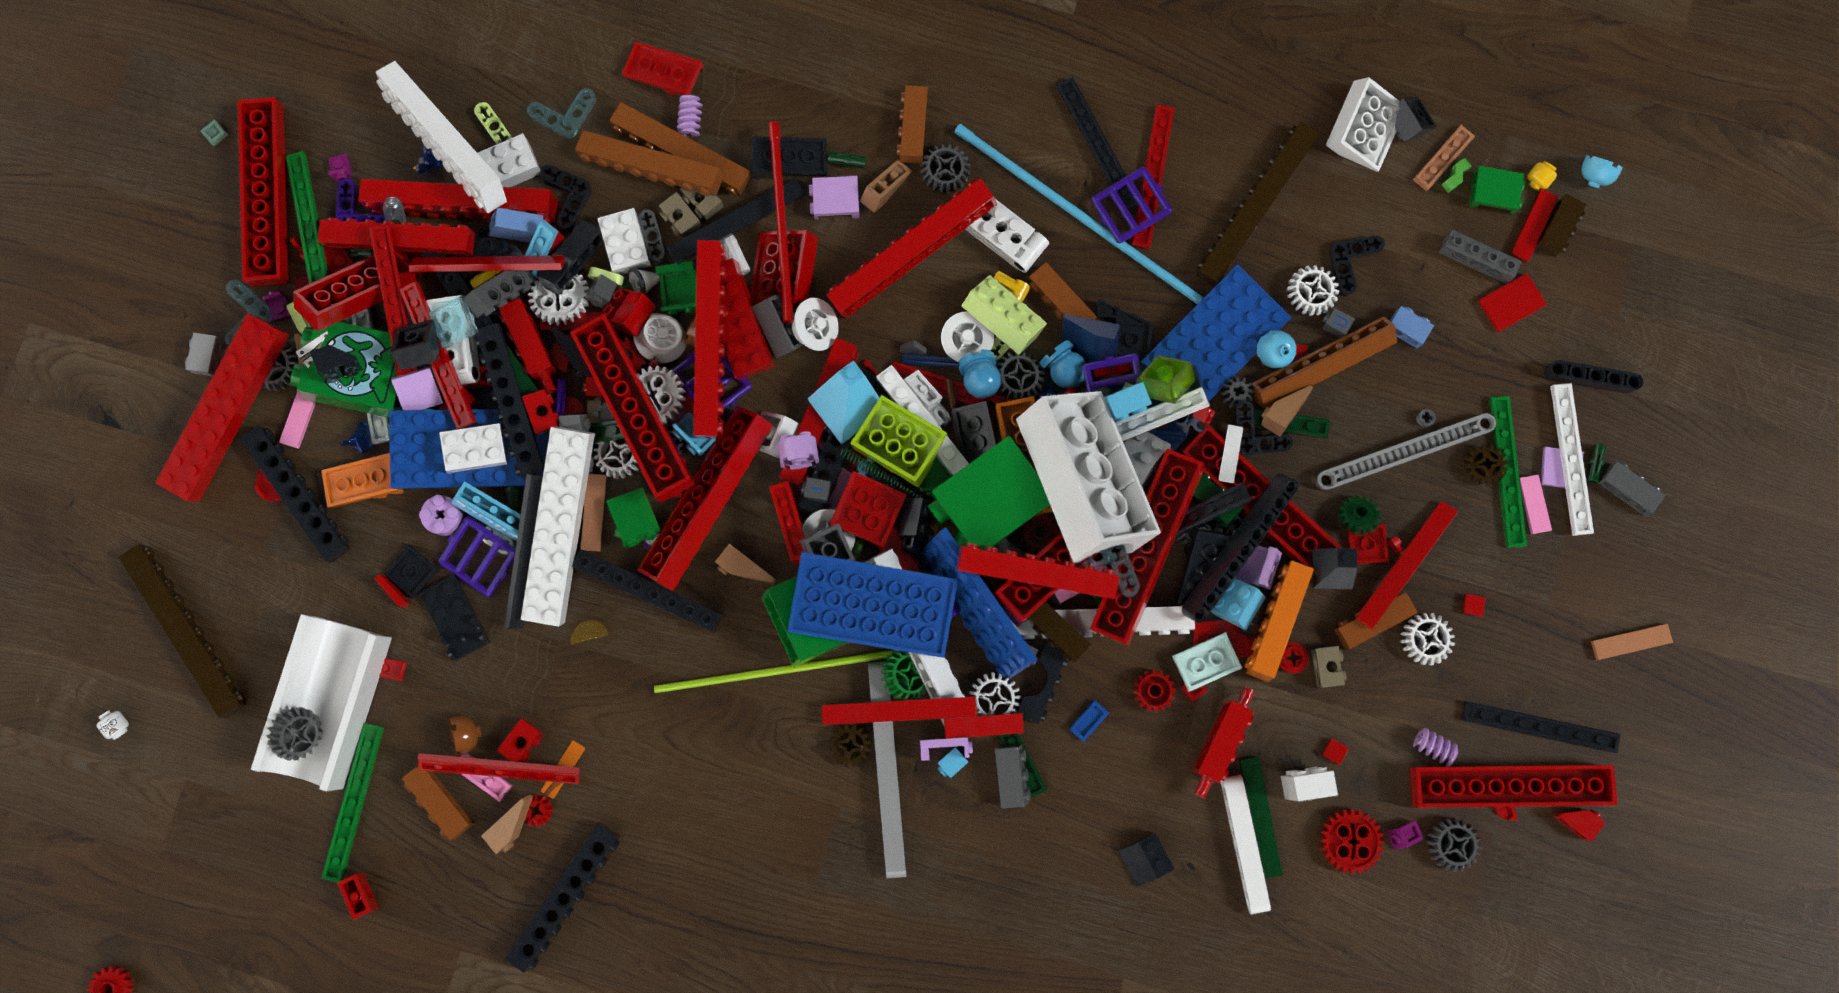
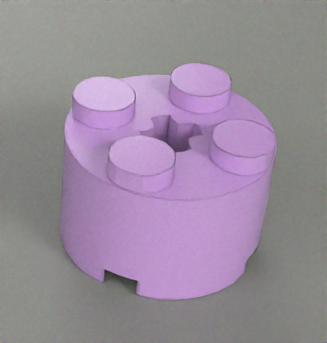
M801 432L796 436L789 434L780 436V441L777 445L781 468L785 469L786 465L790 466V469H802L812 466L811 462L815 461L816 464L819 462L816 438L811 436V432Z
M435 495L423 504L419 517L423 526L430 532L440 536H450L456 533L464 520V511L451 504L452 498L444 495Z

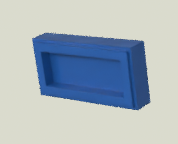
M1094 700L1071 725L1069 730L1084 742L1109 712Z

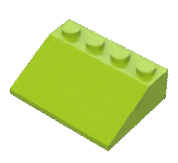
M881 395L850 444L857 452L919 488L929 472L947 433Z

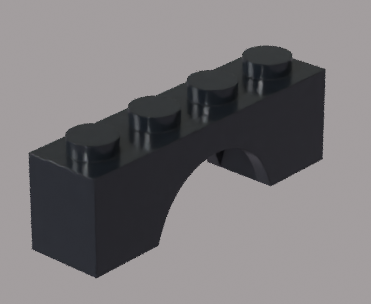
M1047 642L1038 659V662L1046 672L1045 686L1034 696H1024L1017 712L1023 713L1024 719L1036 724L1044 721L1048 712L1045 710L1047 702L1051 704L1055 695L1052 692L1054 685H1059L1062 674H1059L1062 666L1066 667L1068 663L1060 655L1062 651L1057 647L1055 649L1052 648Z

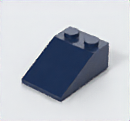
M1064 314L1062 343L1066 340L1070 341L1074 345L1072 352L1078 353L1090 363L1105 360V357L1109 356L1117 357L1120 333L1119 324Z

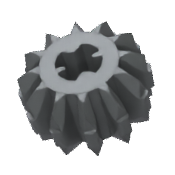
M1236 376L1234 380L1228 379V383L1223 385V390L1225 391L1221 392V396H1226L1223 403L1229 401V408H1232L1241 399L1249 402L1252 401L1253 398L1250 395L1254 393V390L1248 389L1251 383L1246 385L1245 378L1239 381L1238 376ZM1236 389L1240 391L1239 396L1235 395Z

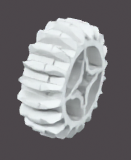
M1309 265L1304 270L1300 268L1298 273L1292 275L1293 279H1290L1288 282L1291 285L1287 288V291L1291 292L1288 294V298H1293L1291 305L1297 304L1296 310L1302 308V314H1305L1307 311H1309V316H1312L1314 312L1317 316L1321 312L1326 313L1328 308L1334 306L1333 302H1336L1338 299L1335 296L1339 294V290L1335 289L1338 287V283H1333L1335 276L1330 278L1329 274L1331 272L1327 271L1324 273V267H1321L1319 270H1317L1316 265L1312 269ZM1305 278H1315L1313 282L1306 281L1304 283L1301 281ZM1314 286V294L1312 295L1311 288ZM1300 292L1305 295V299L1301 296ZM1313 299L1325 300L1318 304L1311 303Z
M614 440L597 443L599 447L593 449L594 452L598 453L593 456L595 460H599L596 466L601 467L600 471L602 473L606 472L608 477L613 475V478L618 479L620 475L621 478H626V473L629 476L633 475L632 469L639 471L636 466L638 463L633 454L628 461V455L631 453L628 444L620 445ZM610 445V451L606 454L607 449ZM618 461L622 464V467L613 468L609 465V462Z
M1422 613L1421 616L1415 615L1414 620L1409 619V625L1403 626L1407 631L1401 632V635L1406 637V639L1401 640V643H1406L1407 645L1403 650L1410 651L1407 656H1414V662L1420 661L1421 665H1426L1428 662L1429 665H1434V662L1437 664L1441 663V658L1447 659L1446 653H1452L1449 646H1454L1455 643L1451 642L1450 639L1455 638L1453 634L1450 635L1449 632L1453 628H1446L1448 621L1441 622V616L1435 618L1434 613H1430L1429 616L1427 613ZM1423 623L1431 625L1426 631L1417 630ZM1438 631H1439L1440 636H1441V641H1440V640L1438 639V637H1437V632H1438ZM1425 636H1429L1430 638L1428 639H1430L1431 641L1427 643V639H1425ZM1414 637L1418 640V647L1415 644ZM1430 646L1438 648V651L1432 655L1424 654L1425 650H1428Z
M992 672L991 679H988L987 674H984V682L978 678L977 682L980 685L972 684L976 692L969 691V694L976 696L977 716L979 714L994 715L999 704L1009 705L1003 714L1018 712L1013 707H1020L1021 705L1015 702V699H1021V696H1015L1014 694L1019 691V688L1012 689L1015 681L1008 684L1009 677L1002 680V674L999 673L998 678H995V673ZM995 683L992 693L980 692L986 684ZM1001 684L1008 689L1011 700L1001 696ZM997 689L998 697L1005 702H996L992 709L993 704L985 696H993ZM978 698L984 699L989 703L988 714L980 707Z

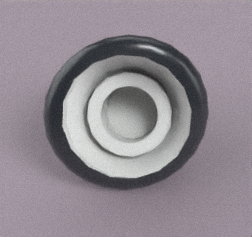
M634 267L630 268L628 273L629 282L636 292L646 294L660 281L656 273L639 270Z

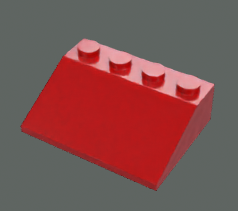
M807 230L787 231L791 294L794 310H797L800 303L804 300L809 299L818 237ZM777 231L759 232L750 288L753 305L775 295H779L782 301Z

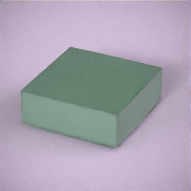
M215 119L200 130L213 146L228 136L227 132Z

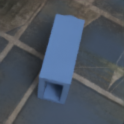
M497 208L490 218L489 236L530 243L539 222L543 220V215Z

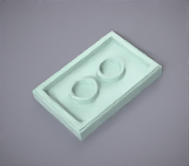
M1226 632L1172 656L1188 692L1242 668Z

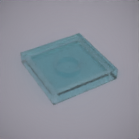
M460 296L429 313L430 318L435 322L437 335L444 349L478 333L469 308L463 300L464 297Z

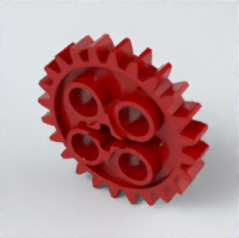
M1342 809L1341 815L1337 812L1334 813L1335 819L1328 817L1330 824L1323 823L1326 831H1320L1324 835V838L1319 839L1320 842H1324L1320 849L1326 850L1323 857H1330L1328 864L1335 863L1334 869L1338 870L1342 866L1341 871L1343 873H1346L1349 869V873L1354 875L1356 869L1359 874H1362V868L1369 871V864L1376 866L1374 859L1381 860L1378 852H1384V850L1379 847L1385 844V842L1380 841L1379 838L1384 836V834L1377 832L1381 826H1374L1376 819L1368 820L1370 814L1365 813L1362 816L1361 810H1358L1355 814L1354 809H1349V813ZM1340 826H1344L1346 829V833L1343 836L1338 834ZM1361 826L1365 828V835L1363 837L1358 835V829ZM1355 839V843L1349 844L1348 841ZM1341 846H1344L1346 849V853L1343 856L1338 854V849ZM1360 847H1364L1366 851L1363 857L1358 855Z

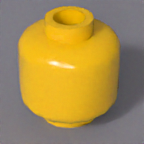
M1546 161L1537 163L1527 176L1530 181L1529 185L1535 190L1548 189L1557 177L1556 168Z

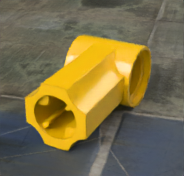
M1000 271L994 276V279L1021 302H1023L1031 289L1024 281L1014 280Z

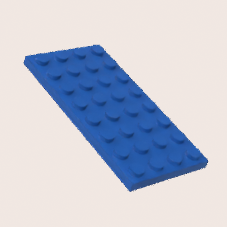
M1237 264L1141 362L1162 376L1177 393L1179 392L1173 380L1167 356H1171L1180 367L1188 388L1191 366L1195 365L1200 375L1202 388L1209 402L1223 388V385L1228 383V379H1231L1257 353L1259 339L1271 330H1280L1292 317ZM1143 377L1144 386L1148 389L1151 384Z
M497 409L472 410L477 423L467 428L500 423L507 465L447 473L445 470L439 433L457 430L449 410L389 411L391 489L460 488L464 481L473 487L525 486L526 479L516 474L514 465L517 463L515 457L510 455L508 446H511L510 440L504 436L502 428L505 427L503 420L500 421ZM512 416L510 424H518L519 416ZM544 433L535 434L544 466L550 433L547 435ZM517 435L516 442L518 444L523 443L525 435ZM530 452L523 453L521 457L523 462H528L531 459Z
M944 528L918 554L919 561L928 569L931 575L958 579L954 600L961 611L958 615L962 618L965 628L973 634L976 644L984 650L987 660L995 666L997 674H1002V679L1006 677L1011 679L1038 659L979 574L956 569L960 547L947 528Z
M801 552L787 632L944 658L958 579Z

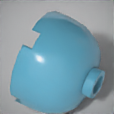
M1586 155L1581 172L1583 178L1589 181V186L1599 188L1600 185L1608 186L1616 181L1623 167L1618 165L1616 168L1612 166L1613 162L1595 156L1590 158L1589 155Z
M1271 330L1259 339L1257 355L1260 357L1263 365L1270 368H1283L1294 360L1296 355L1295 340L1286 332Z

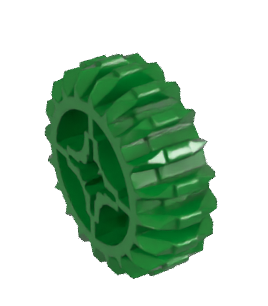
M894 651L890 656L886 657L887 662L882 664L885 669L880 672L884 674L881 680L886 683L883 688H889L887 694H893V699L905 701L919 699L921 695L926 693V687L909 652ZM902 660V664H900L899 670H896L898 664ZM915 680V684L910 690V686H912L913 681Z

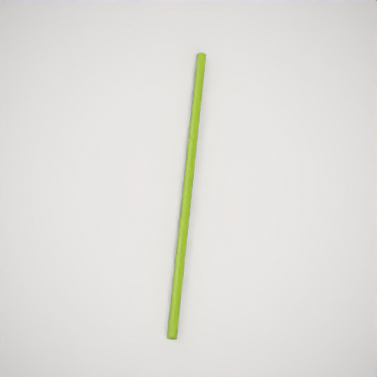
M899 650L808 662L794 668L792 665L654 685V692L660 693L886 659L892 652Z

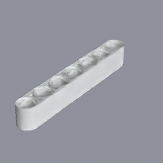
M1241 774L1226 777L1225 781L1221 780V787L1247 908L1250 915L1270 911V901L1244 781Z

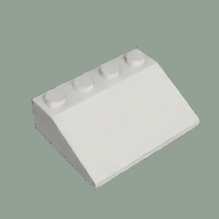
M1369 77L1355 80L1326 146L1338 155L1378 172L1397 131L1395 124L1400 101Z

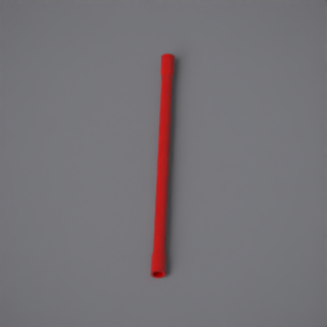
M772 121L768 123L773 168L783 302L782 315L783 323H793L794 308L792 304L780 149V124L777 121Z

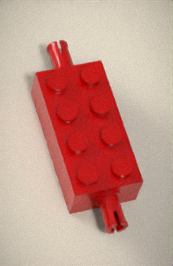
M520 298L512 301L507 299L508 303L499 308L501 311L499 317L503 325H506L509 330L507 331L509 339L517 347L515 348L517 356L525 363L522 367L531 380L535 379L538 383H541L547 394H552L557 389L551 378L558 375L559 372L551 359V354L529 308Z
M1243 687L1237 702L1233 700L1225 701L1192 772L1201 777L1194 792L1195 795L1205 799L1212 783H1220L1221 780L1225 781L1229 770H1227L1230 762L1233 763L1237 756L1236 748L1238 744L1241 745L1246 737L1244 731L1246 727L1251 726L1254 720L1252 716L1254 711L1249 709L1248 706L1255 691Z

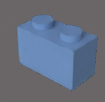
M1402 306L1395 311L1390 320L1395 325L1396 336L1417 349L1424 344L1434 327L1427 318L1419 317L1414 314L1412 309Z

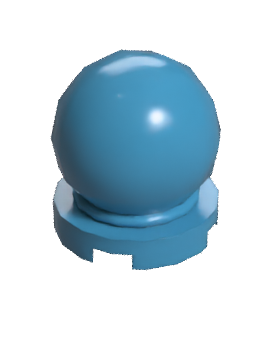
M1068 340L1054 348L1056 352L1051 357L1046 355L1040 361V365L1044 370L1050 369L1053 381L1065 389L1076 388L1085 381L1082 366L1086 362L1078 353L1072 352L1074 345Z
M985 349L981 350L982 353L972 354V352H969L959 360V370L961 375L964 376V386L968 393L975 398L987 399L995 395L1001 386V375L996 367L997 362L994 353Z

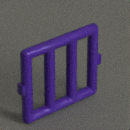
M1146 167L1139 168L1091 198L1093 205L1102 217L1101 222L1104 226L1107 225L1119 244L1168 216L1173 211L1162 193V187L1160 184H1156ZM1140 176H1143L1163 210L1153 215L1133 183ZM1124 186H1127L1147 218L1138 225L1116 192ZM1109 195L1131 228L1123 234L1119 232L1100 202Z
M691 352L685 357L686 360L672 369V371L680 377L679 381L684 384L681 388L694 400V389L692 388L694 386V377L686 382L680 375L682 371L695 362V353ZM726 356L721 357V363L730 372L721 379L724 386L735 378ZM747 379L738 380L743 386L722 401L724 409L728 406H734L737 403V399L752 388V384Z
M1135 353L1119 357L1109 356L1105 357V360L1086 363L1082 366L1087 392H1095V389L1136 381V384L1144 383L1139 358ZM1128 362L1132 363L1134 372L1132 374L1093 382L1091 370Z
M467 516L456 533L452 534L447 540L449 544L439 558L438 563L475 590L490 598L502 579L505 580L509 574L507 571L514 562L516 548L473 518ZM470 526L478 531L456 567L448 559ZM486 537L493 542V545L473 577L463 572L483 538ZM501 547L509 555L489 587L486 588L479 583V580Z

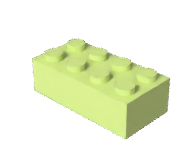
M990 275L970 291L961 305L1018 355L1039 336L1047 325L1040 316L1035 314L1026 304L1022 303Z

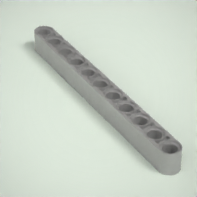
M887 661L868 663L871 702L891 701V695L887 694L889 688H883L886 684L885 681L881 680L884 674L880 672L885 669L882 664ZM893 721L873 722L886 878L906 877Z

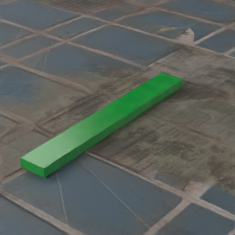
M304 151L286 155V162L308 281L311 284L329 276L324 246L318 243L319 219L307 156Z
M1510 396L1490 397V414L1496 420V427L1492 430L1494 449L1501 448L1500 455L1506 454L1503 460L1509 462L1504 465L1508 471L1502 472L1505 477L1502 479L1498 478L1506 548L1527 547Z
M363 723L321 879L340 882L344 879L385 727Z

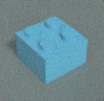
M1143 382L1104 397L1114 422L1129 418L1128 413L1134 415L1148 410L1146 406L1152 404Z
M1235 578L1211 612L1215 616L1247 630L1266 597L1258 588Z

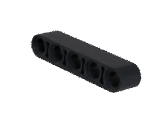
M1556 360L1544 369L1545 377L1551 381L1572 383L1573 385L1625 394L1640 389L1644 383L1642 376L1637 373L1563 360ZM1553 367L1558 369V374L1553 371ZM1572 370L1577 373V377L1573 376ZM1591 373L1595 375L1596 381L1591 378ZM1610 377L1614 379V384L1610 381ZM1629 380L1633 382V387L1630 386Z

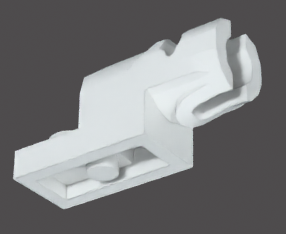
M919 370L915 371L904 379L905 383L940 427L941 425L945 427L950 422L951 417L948 411L940 404L943 397Z

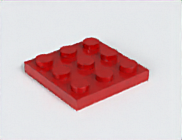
M853 471L829 525L839 524L842 531L883 548L907 494Z

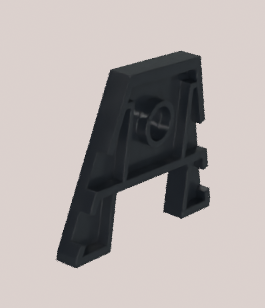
M1098 300L1097 318L1115 320V324L1120 325L1117 357L1135 353L1138 355L1139 361H1142L1151 350L1153 323L1132 313L1129 314L1122 311L1116 306H1111L1103 300Z

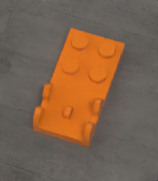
M390 453L321 470L328 508L370 498H386L387 494L404 493L403 489L390 488Z

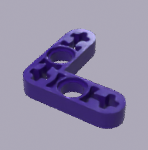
M347 178L339 182L336 206L337 219L340 221L355 219L358 222L374 220L376 223L391 221L385 215L356 214L357 185ZM348 184L351 186V188L348 189V195L350 197H347V191L344 189L348 186ZM351 202L350 209L343 210V203Z

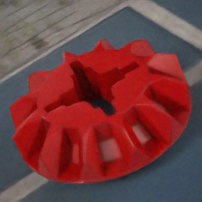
M1296 642L1287 643L1280 667L1288 673L1295 674L1303 671L1309 662V654L1306 648ZM1291 652L1294 656L1301 657L1294 661V666L1291 660L1285 659L1291 656Z
M532 795L533 799L530 807L539 805V811L543 815L536 814L533 816L534 811L529 808L525 822L535 827L542 826L552 816V804L543 795Z

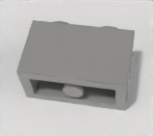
M193 333V337L189 341L190 350L185 360V369L194 374L213 376L218 368L224 340L213 335Z

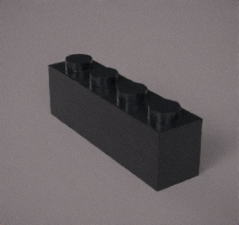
M582 220L569 237L563 241L559 249L551 255H565L566 262L561 270H539L537 277L542 286L560 295L604 242L601 229Z

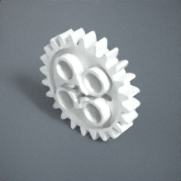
M576 274L560 295L542 286L541 282L537 280L533 282L535 286H532L530 289L532 293H528L530 298L528 302L532 312H535L537 318L541 317L542 322L548 319L549 325L554 321L557 326H559L560 321L567 325V320L569 319L574 322L573 317L581 318L579 312L585 313L584 306H589L585 298L589 291L587 281L583 279L582 275L578 276V274Z
M657 365L654 370L649 366L648 372L642 369V374L639 377L662 421L667 425V419L675 420L673 414L679 415L680 413L677 409L684 407L680 403V401L686 400L681 395L686 393L681 388L684 384L679 381L680 377L678 375H675L672 370L669 371L666 367H663L661 370ZM660 381H663L662 385L660 387H657V384ZM670 397L669 401L664 404V400Z

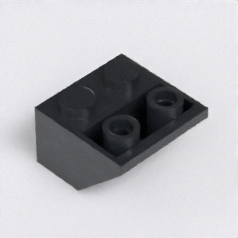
M331 345L310 351L317 372L324 383H334L339 381L341 377H352L363 370L356 356Z

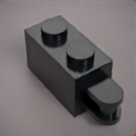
M924 498L904 499L898 536L903 538L902 551L905 554L910 552L913 554L918 553L921 541H928L933 514L928 508L931 502Z

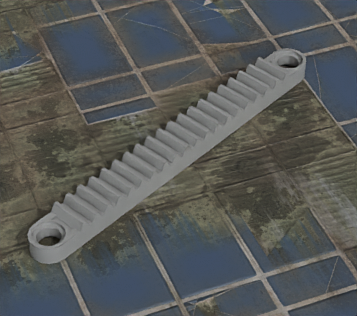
M1481 414L1330 468L1317 475L1316 485L1321 490H1330L1491 432L1496 427V420L1491 414ZM1482 419L1489 421L1490 426L1488 429L1481 426L1480 422ZM1322 476L1330 477L1331 483L1329 486L1322 484Z

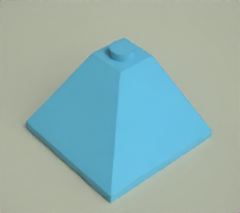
M854 361L838 371L808 398L810 404L841 445L857 434L879 400V396Z

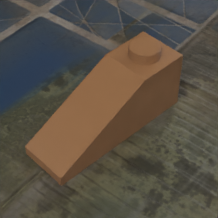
M899 160L895 161L865 188L860 202L875 213L888 201L911 174L912 170Z
M1313 387L1303 388L1274 402L1271 408L1267 407L1261 415L1264 418L1261 425L1281 437L1309 397Z
M728 544L715 561L719 565L717 569L725 575L729 573L732 576L773 584L776 582L775 578L731 544Z
M531 794L517 802L481 836L495 854L502 851L506 853L514 846L513 842L520 835L533 799Z

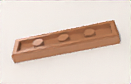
M1460 125L1414 177L1413 181L1428 191L1473 140L1475 135Z
M588 474L581 549L584 551L601 552L607 475Z
M1668 624L1591 641L1596 660L1673 643Z

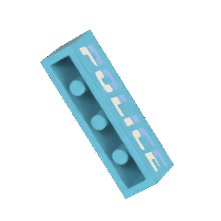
M464 481L451 504L517 542L521 514Z

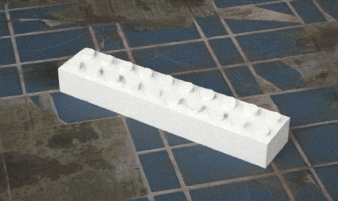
M396 61L376 71L378 77L376 82L383 91L381 94L387 103H391L396 114L402 115L401 117L407 126H412L414 134L422 138V142L427 149L431 148L433 150L432 153L435 158L443 162L442 164L448 173H453L455 181L458 184L462 183L468 196L474 197L477 206L480 209L483 207L487 213H490L506 203L507 200L500 178Z
M558 426L551 427L521 620L558 627L565 623L574 569L572 565L576 556L595 433Z

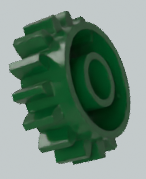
M1355 495L1354 499L1349 496L1347 501L1342 502L1338 510L1340 514L1338 520L1342 521L1341 527H1345L1346 532H1351L1354 536L1357 534L1364 536L1366 533L1372 534L1373 530H1377L1382 520L1380 517L1382 511L1377 510L1378 504H1372L1373 499L1367 501L1365 495L1362 499H1359L1358 495Z

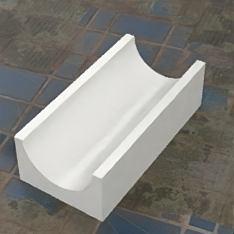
M1102 391L1042 396L1016 419L1073 562H1080L1096 552L1123 544L1126 554L1132 553L1161 533Z
M301 614L251 770L278 773L303 779L319 785V789L324 791L344 789L356 753L363 723L366 721L392 637L325 618ZM291 707H304L313 711V714L319 717L318 721L322 723L319 728L323 732L318 734L322 740L316 741L318 747H313V753H306V758L300 757L298 761L293 759L288 761L278 757L272 752V747L267 744L270 739L266 735L271 733L268 727H273L274 725L271 720H277V714H283L284 709L290 710Z

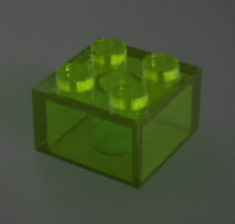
M1157 355L1137 379L1138 383H1144L1149 398L1176 404L1193 384L1195 376L1191 362Z

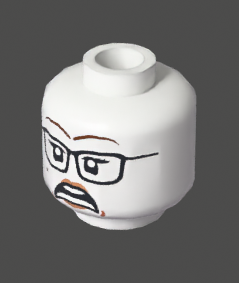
M108 710L99 716L100 721L96 726L106 739L113 738L115 740L128 731L129 722L120 711L111 713Z

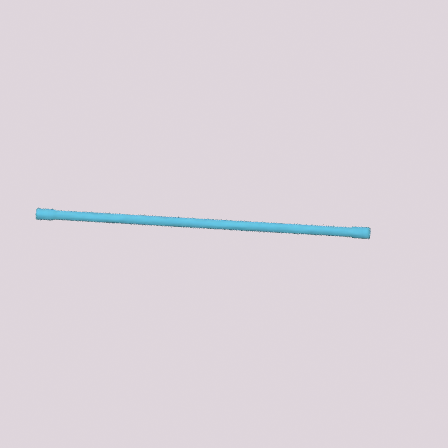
M962 124L957 126L954 131L956 135L971 143L1194 303L1198 304L1204 298L1125 241L1120 244L1117 243L1107 228L978 138Z

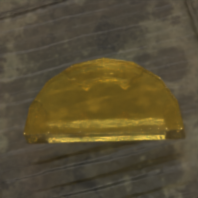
M593 620L584 621L574 629L571 635V645L609 636L610 634L602 623Z

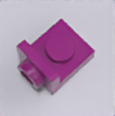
M347 154L328 158L331 170L328 173L334 181L340 182L343 179L353 177Z
M271 291L268 295L263 296V300L268 304L272 321L276 323L291 318L287 309V305L290 304L287 295L281 291Z
M1416 820L1387 831L1390 842L1395 850L1407 848L1424 839Z

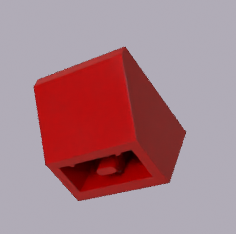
M618 288L601 315L605 314L616 330L623 334L637 337L656 308V305L644 293Z

